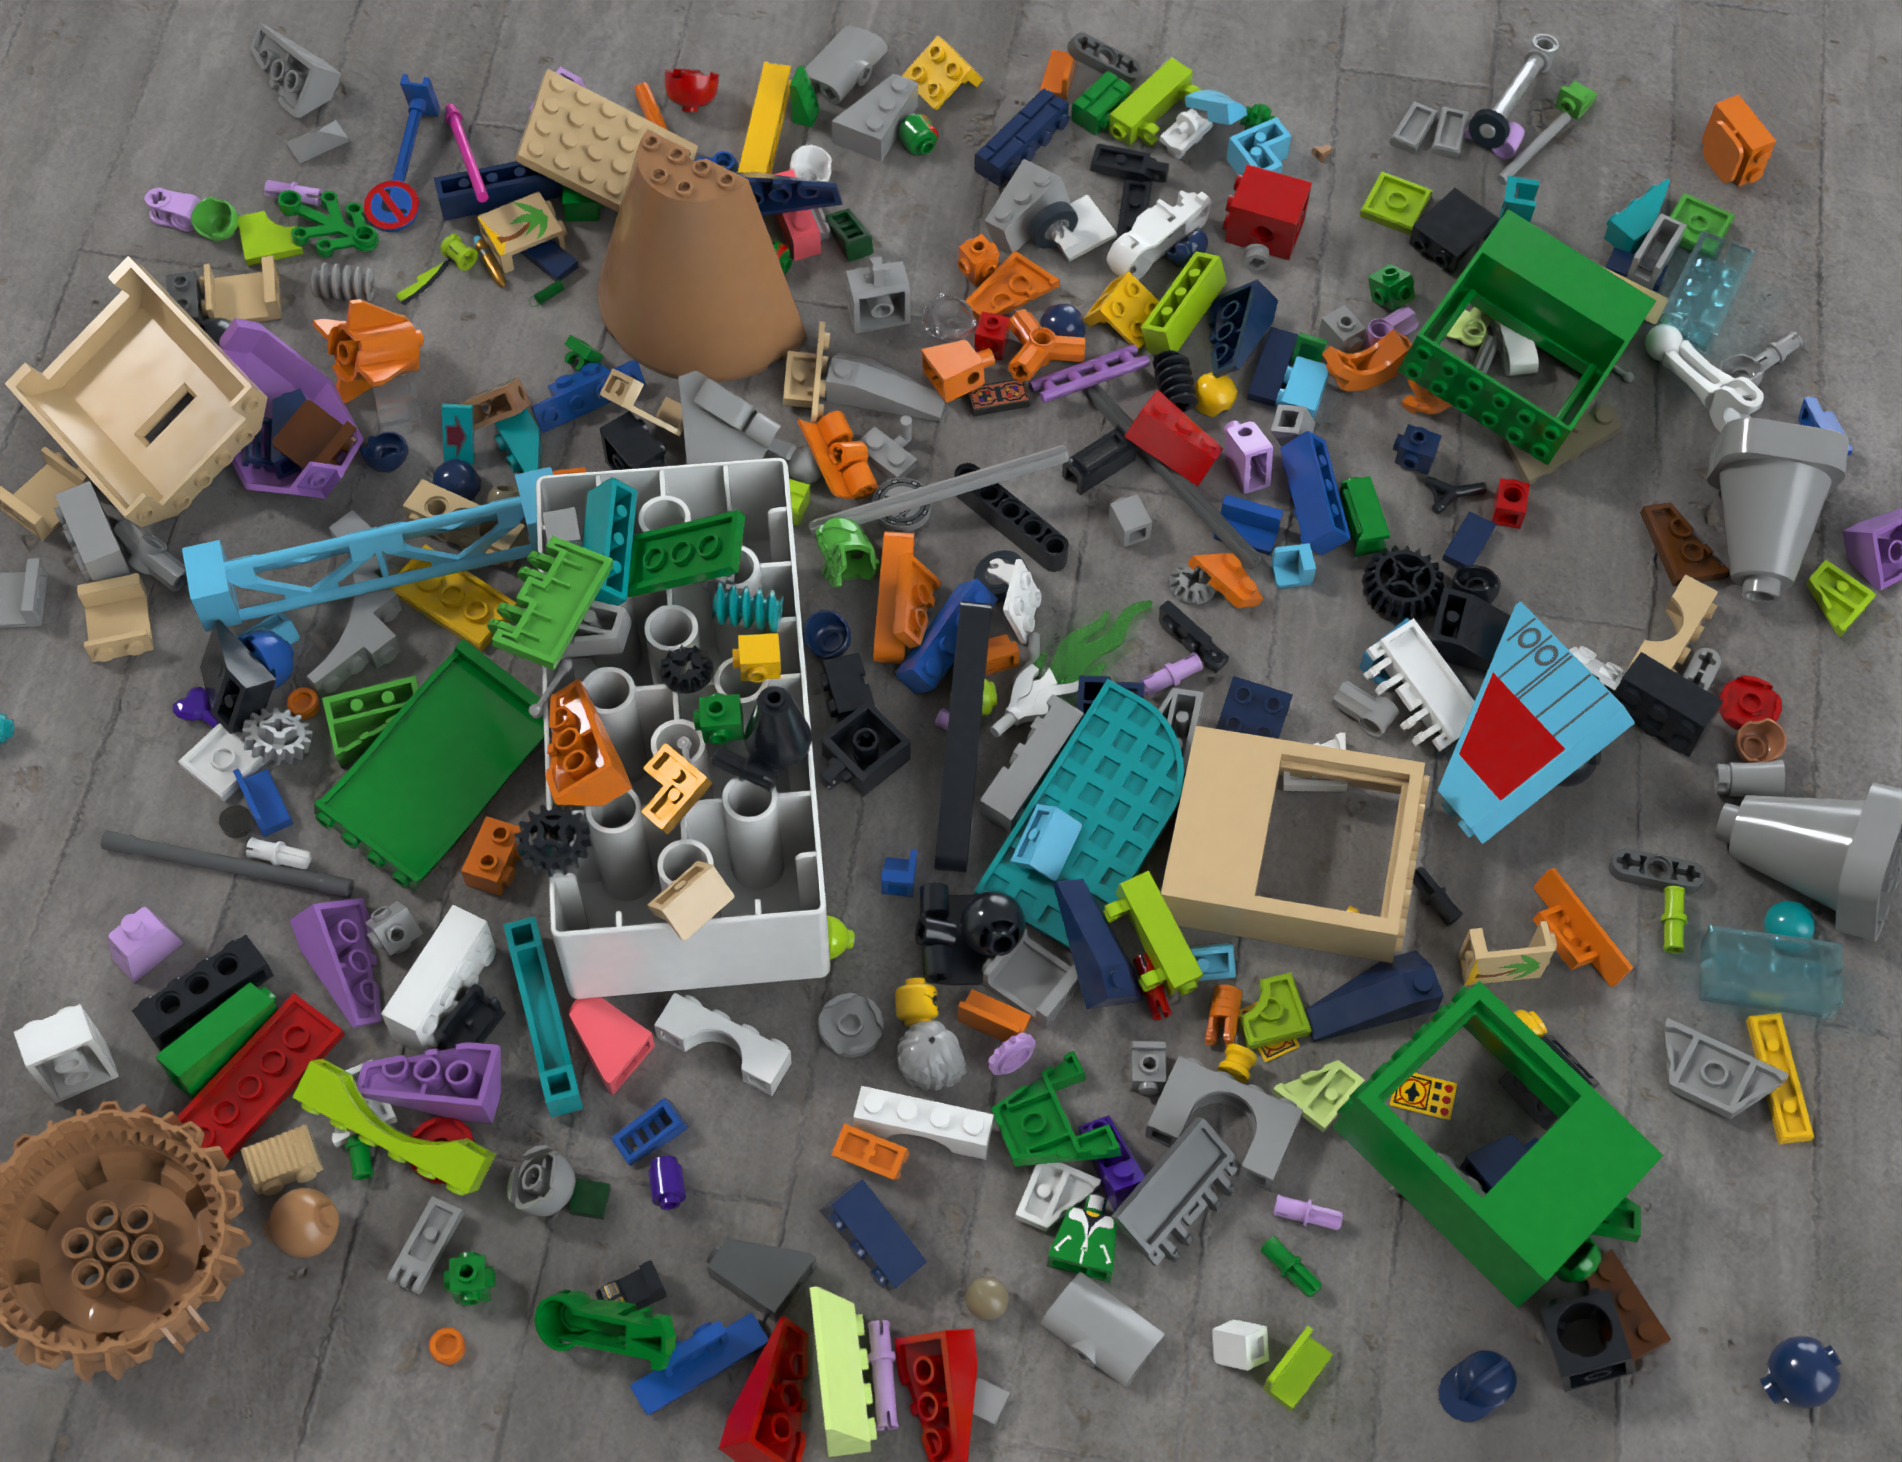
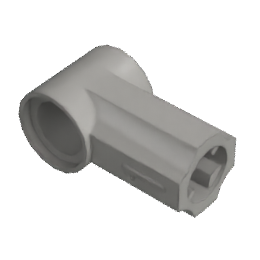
M1349 681L1344 682L1340 686L1332 700V705L1358 720L1362 730L1376 738L1382 736L1399 714L1397 706L1388 698L1382 696L1374 698Z

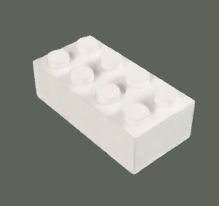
M452 905L381 1013L393 1040L421 1054H425V1050L438 1046L433 1034L472 985L478 983V975L484 966L487 967L492 963L495 957L496 947L486 920Z

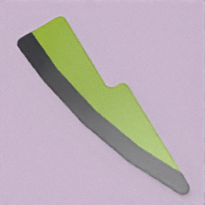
M448 259L417 277L418 282L398 292L395 296L403 305L408 304L428 289L442 275L451 260Z

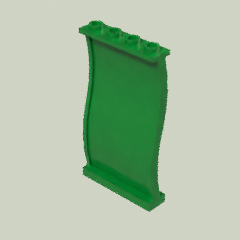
M462 639L455 647L453 653L418 688L348 772L321 800L318 799L314 803L316 821L328 830L333 828L340 833L341 840L350 848L356 849L358 847L366 853V859L378 869L384 867L392 874L391 878L399 886L405 889L410 887L413 891H416L420 883L467 832L506 782L543 742L544 715L535 719L529 714V707L537 704L540 697L465 639Z

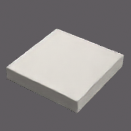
M220 723L178 761L181 768L224 802L240 788L233 770L239 768L243 779L256 773L265 764L263 763L262 756L253 758L251 757L252 750H244L245 742L241 741V732L229 734Z

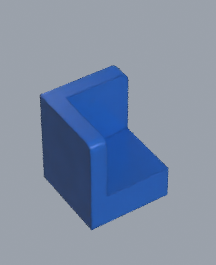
M910 850V859L891 857L885 859L881 875V894L913 897L917 868V850Z

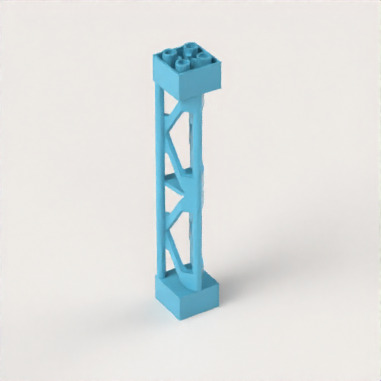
M547 467L515 474L520 496L500 499L486 505L414 521L396 522L351 532L342 537L265 554H252L228 560L220 540L182 548L192 604L205 632L212 631L214 622L217 620H221L226 627L242 624V621L525 558L529 555L530 551L538 552L536 481L542 476L553 475L552 469ZM525 516L531 544L485 554L486 548L515 528ZM498 520L492 530L458 555L413 547L404 542V540L422 536L427 537ZM351 553L345 563L313 587L265 580L256 575V573L288 568ZM376 553L382 578L339 587L338 582L371 559ZM385 553L428 561L432 563V566L390 576ZM236 586L284 595L285 599L240 609Z

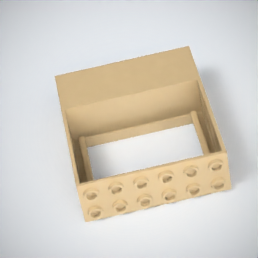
M1196 726L1161 890V896L1177 925L1393 963L1394 953L1402 951L1430 778V776L1424 775L1425 763ZM1287 771L1293 777L1311 780L1312 776L1317 777L1316 780H1336L1347 782L1348 786L1400 794L1380 917L1256 896L1279 774L1283 775V772Z

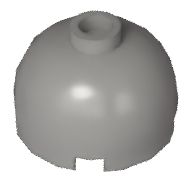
M546 1145L535 1146L526 1151L522 1156L526 1160L522 1163L520 1169L514 1166L507 1185V1197L510 1202L515 1204V1208L535 1217L549 1216L560 1211L571 1199L575 1187V1172L569 1160L561 1153Z

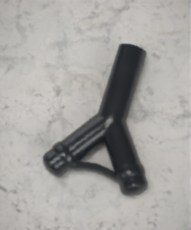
M1430 476L1424 482V485L1431 490L1434 496V504L1431 508L1435 514H1440L1456 498L1486 494L1487 492L1485 482L1453 486ZM1436 491L1444 493L1439 500Z

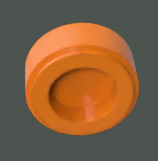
M302 687L290 693L287 698V706L293 717L301 715V720H306L318 713L320 701L314 690Z
M451 1327L437 1330L429 1341V1351L432 1357L442 1365H452L458 1362L466 1350V1343L462 1334Z

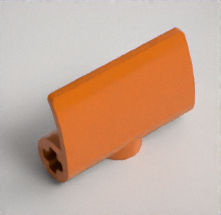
M838 410L824 415L817 424L809 423L799 418L797 422L831 493L836 497L844 499H863L874 494L879 486L867 463L869 457L867 446L862 441H852L854 434L843 412Z

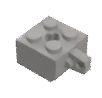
M881 256L870 258L869 267L846 271L847 307L855 334L911 323L910 287L903 261L882 264Z

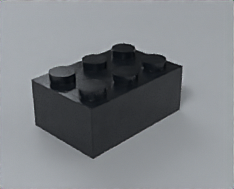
M1640 652L1624 674L1614 694L1626 708L1635 725L1640 727L1646 734L1655 736L1668 744L1672 750L1683 753L1688 757L1691 756L1708 732L1724 702L1643 652Z

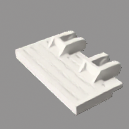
M1415 619L1407 622L1366 650L1373 661L1382 655L1385 659L1363 674L1367 680L1372 679L1384 669L1390 676L1389 680L1383 681L1375 689L1378 696L1402 681L1404 684L1395 689V691L1411 712L1418 706H1421L1422 709L1400 724L1402 729L1406 730L1413 727L1419 720H1422L1428 728L1414 736L1412 742L1415 746L1438 731L1440 735L1433 739L1432 742L1439 752L1460 738L1475 701Z

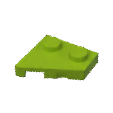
M1825 560L1806 583L1807 588L1832 628L1840 637L1877 595L1828 560Z

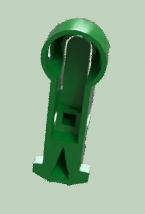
M561 1290L543 1299L535 1311V1327L540 1339L549 1348L556 1351H567L579 1345L650 1360L652 1370L662 1371L667 1368L671 1355L676 1349V1333L673 1327L672 1316L662 1314L653 1316L652 1307L637 1310L636 1304L615 1300H595L580 1290ZM565 1341L572 1342L570 1344H563Z

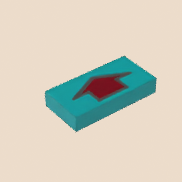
M443 404L441 410L444 462L450 459H460L474 465L473 405Z

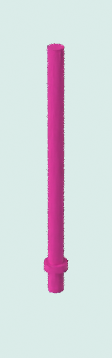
M447 104L445 106V120L452 128L477 200L479 202H486L488 194L461 123L462 115L454 104Z

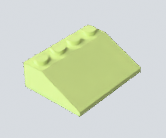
M817 1286L810 1287L828 1457L871 1452L870 1440H877L875 1418H867L866 1405L873 1404L871 1383H863L862 1370H869L867 1349H859L858 1336L865 1335L863 1315L855 1314L853 1302Z

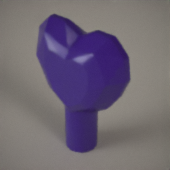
M193 687L187 692L185 698L179 699L173 704V713L178 718L190 721L202 719L212 728L219 724L211 714L206 690L202 687Z

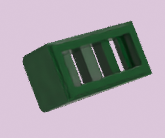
M850 208L825 216V222L828 223L830 232L849 262L873 254L872 236Z

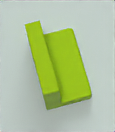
M1310 1326L1305 1328L1267 1378L1263 1387L1265 1393L1290 1412H1292L1333 1356L1330 1351L1311 1338L1314 1329Z

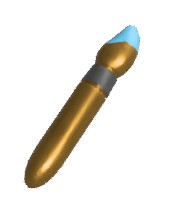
M475 236V249L480 254L493 281L499 287L504 288L506 284L505 277L489 251L487 242L482 237Z

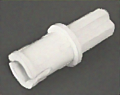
M252 837L246 846L253 848V850H246L247 857L270 861L275 866L283 864L307 869L312 859L309 851L286 846L282 841L272 843Z

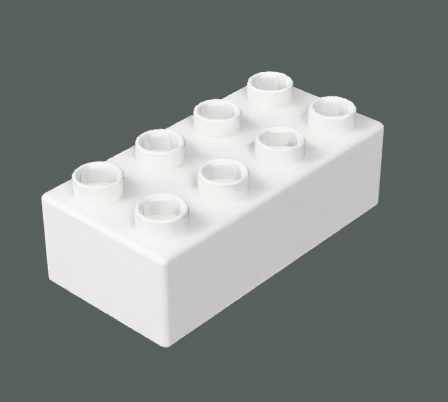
M782 458L548 475L538 478L536 481V507L539 553L549 555L546 549L548 542L542 513L575 507L581 540H583L588 491L613 477L638 490L633 535L740 510L746 517L739 572L734 574V583H726L724 592L728 593L731 585L735 584L737 594L741 595L745 586H749L750 596L754 597L758 588H762L763 598L767 599L771 590H775L776 600L780 601L781 597H784L780 626L776 632L779 637L781 679H766L758 683L741 681L740 668L733 669L732 649L739 648L738 635L772 634L773 632L770 631L769 623H767L763 631H759L756 621H754L750 629H746L743 619H741L737 627H733L729 617L724 625H720L716 615L712 619L715 592L704 590L701 583H693L631 598L627 596V601L619 605V607L627 609L632 621L623 653L563 657L560 659L555 670L542 666L544 694L560 670V662L565 659L572 662V670L564 674L552 694L577 679L583 682L624 765L632 786L631 790L604 806L570 805L574 815L581 812L584 823H588L592 846L585 847L588 853L587 859L578 857L580 866L578 869L569 865L566 867L567 875H563L560 869L555 870L553 877H549L551 932L569 994L575 999L825 977L830 971V956L812 741L809 752L801 762L787 765L785 769L774 770L780 772L778 782L764 776V779L776 784L773 791L769 792L767 789L747 780L741 782L738 776L712 764L713 755L719 747L728 749L745 758H748L750 754L745 747L744 740L728 741L720 745L704 743L701 731H695L693 712L699 710V697H708L715 693L725 695L740 694L745 733L760 692L770 686H780L790 693L810 727L787 462ZM539 569V572H542V573H545V574L548 573V572H545V571ZM681 644L684 647L691 648L696 645L699 650L707 651L709 658L713 662V676L710 682L702 690L695 693L681 694L674 692L666 687L660 676L661 660L667 656L669 650L679 649ZM691 660L685 666H679L681 667L682 678L688 669H692ZM551 695L543 706L545 774L546 769L550 768L551 760L547 753L548 744L552 743V729L549 727ZM685 736L692 743L689 749L691 764L712 781L713 784L667 835L641 812L663 787L643 768L665 743L683 757L682 751L677 746V741L680 737ZM546 781V804L548 811L552 810L555 802ZM559 805L561 811H564L568 805ZM573 840V841L570 843V846H571V847L573 846L575 840ZM699 860L716 868L734 894V898L689 939L684 941L678 937L667 920L654 916L647 905Z

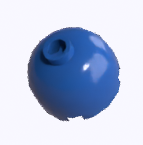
M268 630L253 631L238 638L276 678L273 690L287 682L292 674L294 665V650L288 641Z

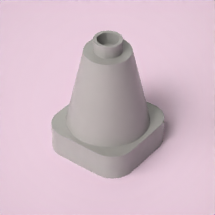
M1741 418L1728 422L1711 445L1707 483L1721 490L1730 577L1735 584L1742 586L1741 596L1744 599L1761 603L1775 602L1779 600L1780 590L1791 588L1794 585L1824 502L1845 478L1849 439L1844 434L1829 429L1767 419Z
M1874 782L1866 800L1746 795L1740 806L1725 803L1717 824L1716 840L1730 843V857L1836 911V931L1876 942L1883 928L1902 873V789Z

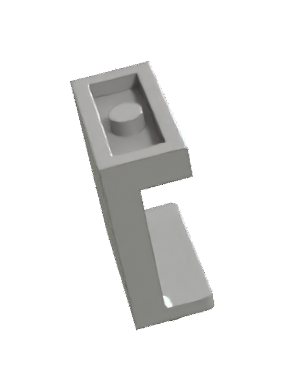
M1025 928L1020 943L1009 954L996 957L990 956L982 967V986L1012 1007L1030 1014L1031 1020L1046 1030L1080 988L1075 964L1070 967L1027 936L1028 929Z

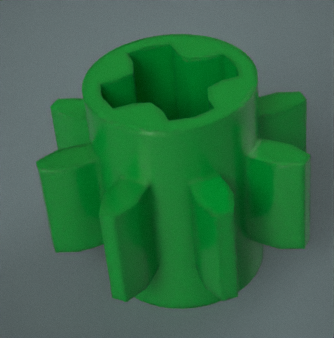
M1257 103L1252 108L1246 106L1247 115L1241 118L1240 125L1245 126L1244 130H1248L1275 118V116H1271V109L1267 105Z

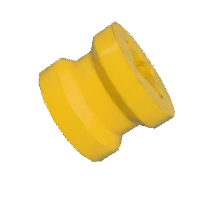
M1227 1045L1225 1050L1226 1058L1219 1063L1217 1071L1229 1073L1240 1083H1248L1250 1078L1249 1070L1250 1067L1255 1066L1258 1059L1257 1055L1242 1045Z

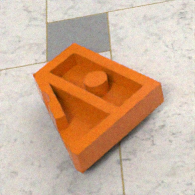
M1234 553L1193 555L1187 563L1191 569L1194 570L1200 567L1212 577L1208 583L1215 590L1221 592L1236 608L1256 607L1264 599L1258 591L1257 585L1250 579L1242 567L1241 561Z

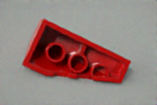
M786 1316L780 1317L727 1418L718 1449L736 1462H801L806 1446V1432L801 1431L802 1412L807 1411V1399L802 1398L803 1378L808 1375L809 1334Z
M974 1328L943 1330L895 1338L898 1376L902 1386L907 1385L913 1403L909 1407L913 1417L918 1416L924 1433L921 1440L929 1462H968L978 1367Z

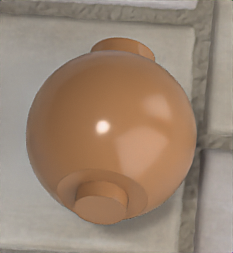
M311 1188L295 1189L284 1194L274 1204L269 1219L265 1223V1235L270 1243L275 1244L286 1255L295 1258H310L324 1252L335 1240L339 1229V1214L333 1201L323 1192Z

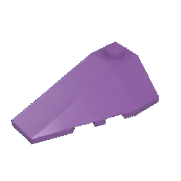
M1902 508L1864 520L1843 531L1847 560L1876 590H1882L1902 579Z
M465 1042L456 1044V1048L442 1051H437L436 1048L425 1050V1054L411 1057L399 1055L364 1062L356 1085L363 1098L443 1117H452L461 1121L493 1124L501 1095V1048L499 1045Z

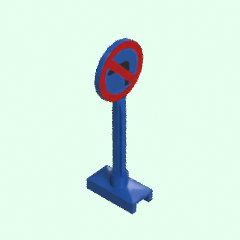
M402 74L400 85L409 106V116L393 178L391 181L377 184L368 192L364 200V212L368 222L376 229L385 232H397L407 228L416 220L420 212V200L417 193L409 184L405 183L421 117L424 115L438 117L440 111L430 77H424L423 83L420 84L410 82L408 74Z

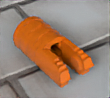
M1224 984L1216 985L1213 988L1205 1045H1216L1220 1025L1225 1026L1223 1035L1225 1045L1235 1044L1243 995L1241 989Z

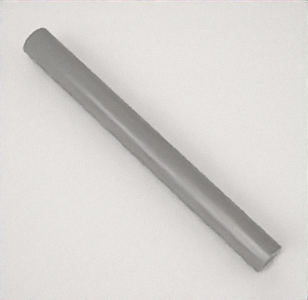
M1563 112L1497 175V181L1505 184L1508 176H1513L1571 120L1570 115Z

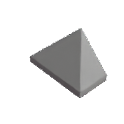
M334 120L286 142L297 162L301 164L349 142V139L338 122Z

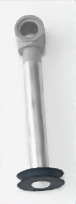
M1543 33L1535 35L1530 49L1525 56L1524 66L1493 110L1481 109L1471 118L1468 130L1471 138L1477 144L1488 149H1494L1505 143L1510 135V126L1506 118L1538 72H1547L1551 69L1559 47V42L1555 37Z

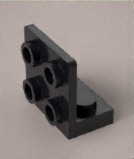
M1544 1035L1541 1038L1593 1089L1600 1084L1553 1035ZM1507 1071L1500 1078L1499 1083L1542 1128L1548 1129L1559 1118L1510 1071Z

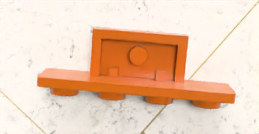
M1555 868L1548 869L1533 886L1534 890L1548 906V909L1538 912L1532 919L1538 927L1541 921H1547L1549 932H1553L1556 938V951L1571 970L1592 963L1610 987L1618 985L1633 969L1632 965Z

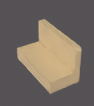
M698 860L647 906L654 916L667 920L678 937L686 941L734 898V894L713 865Z

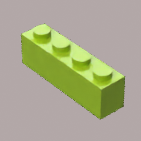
M1195 252L1141 327L1148 353L1158 355L1168 350L1179 351L1227 283L1221 256L1202 252Z

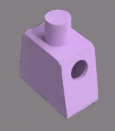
M1231 421L1227 423L1223 430L1226 435L1225 459L1243 495L1271 486L1273 446L1255 422L1250 421L1240 424L1238 421Z
M142 907L136 913L123 917L121 925L114 929L107 937L113 962L133 983L137 982L183 944V941L169 926L147 907Z

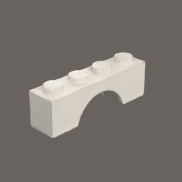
M674 993L654 1025L657 1038L684 1052L704 1042L724 1043L732 1047L742 1059L741 1071L743 1082L773 1096L792 1063L791 1052L788 1050V1046L778 1039L772 1038L768 1040L760 1036L759 1032L750 1025L742 1024L740 1026L730 1021V1017L720 1010L714 1009L712 1012L702 1007V1004L692 996L685 995L682 997Z
M861 1086L853 1119L855 1128L878 1137L888 1138L896 1134L917 1135L943 1144L952 1153L985 1160L993 1129L994 1114Z

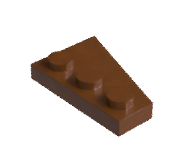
M1671 502L1647 505L1642 508L1640 512L1641 517L1672 586H1678L1685 574L1699 582L1726 579L1729 576L1730 570L1725 564L1720 566L1712 556L1714 551L1707 543L1701 544L1692 533L1694 528Z
M1611 1249L1600 1255V1265L1593 1275L1584 1280L1586 1290L1601 1288V1291H1606L1610 1289L1632 1361L1635 1362L1666 1345L1671 1338ZM1598 1323L1600 1341L1605 1347L1607 1341H1611L1612 1334L1606 1326Z

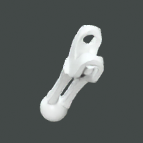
M1661 324L1648 332L1645 339L1647 353L1653 359L1662 361L1664 367L1673 371L1689 385L1703 405L1709 409L1711 420L1718 431L1721 432L1724 426L1732 420L1751 418L1749 414L1761 408L1764 395L1752 381L1745 377L1734 379L1717 369L1701 356L1688 340H1683L1677 328L1669 324ZM1745 398H1751L1753 401H1747Z

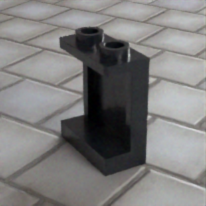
M1454 188L1413 225L1409 244L1417 252L1424 254L1434 261L1440 268H1444L1453 274L1457 270L1460 259L1482 239L1486 240L1498 224L1499 217Z

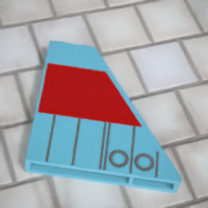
M1521 601L1514 607L1438 788V792L1445 799L1441 806L1452 819L1458 815L1461 820L1457 824L1469 838L1475 835L1482 844L1635 724L1619 700Z

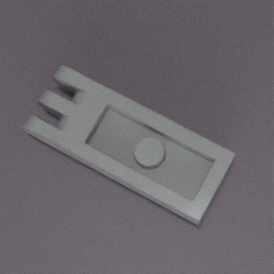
M432 1196L393 1265L387 1281L395 1284L403 1272L404 1275L399 1286L408 1289L415 1277L417 1279L412 1287V1292L419 1295L464 1215L463 1210Z

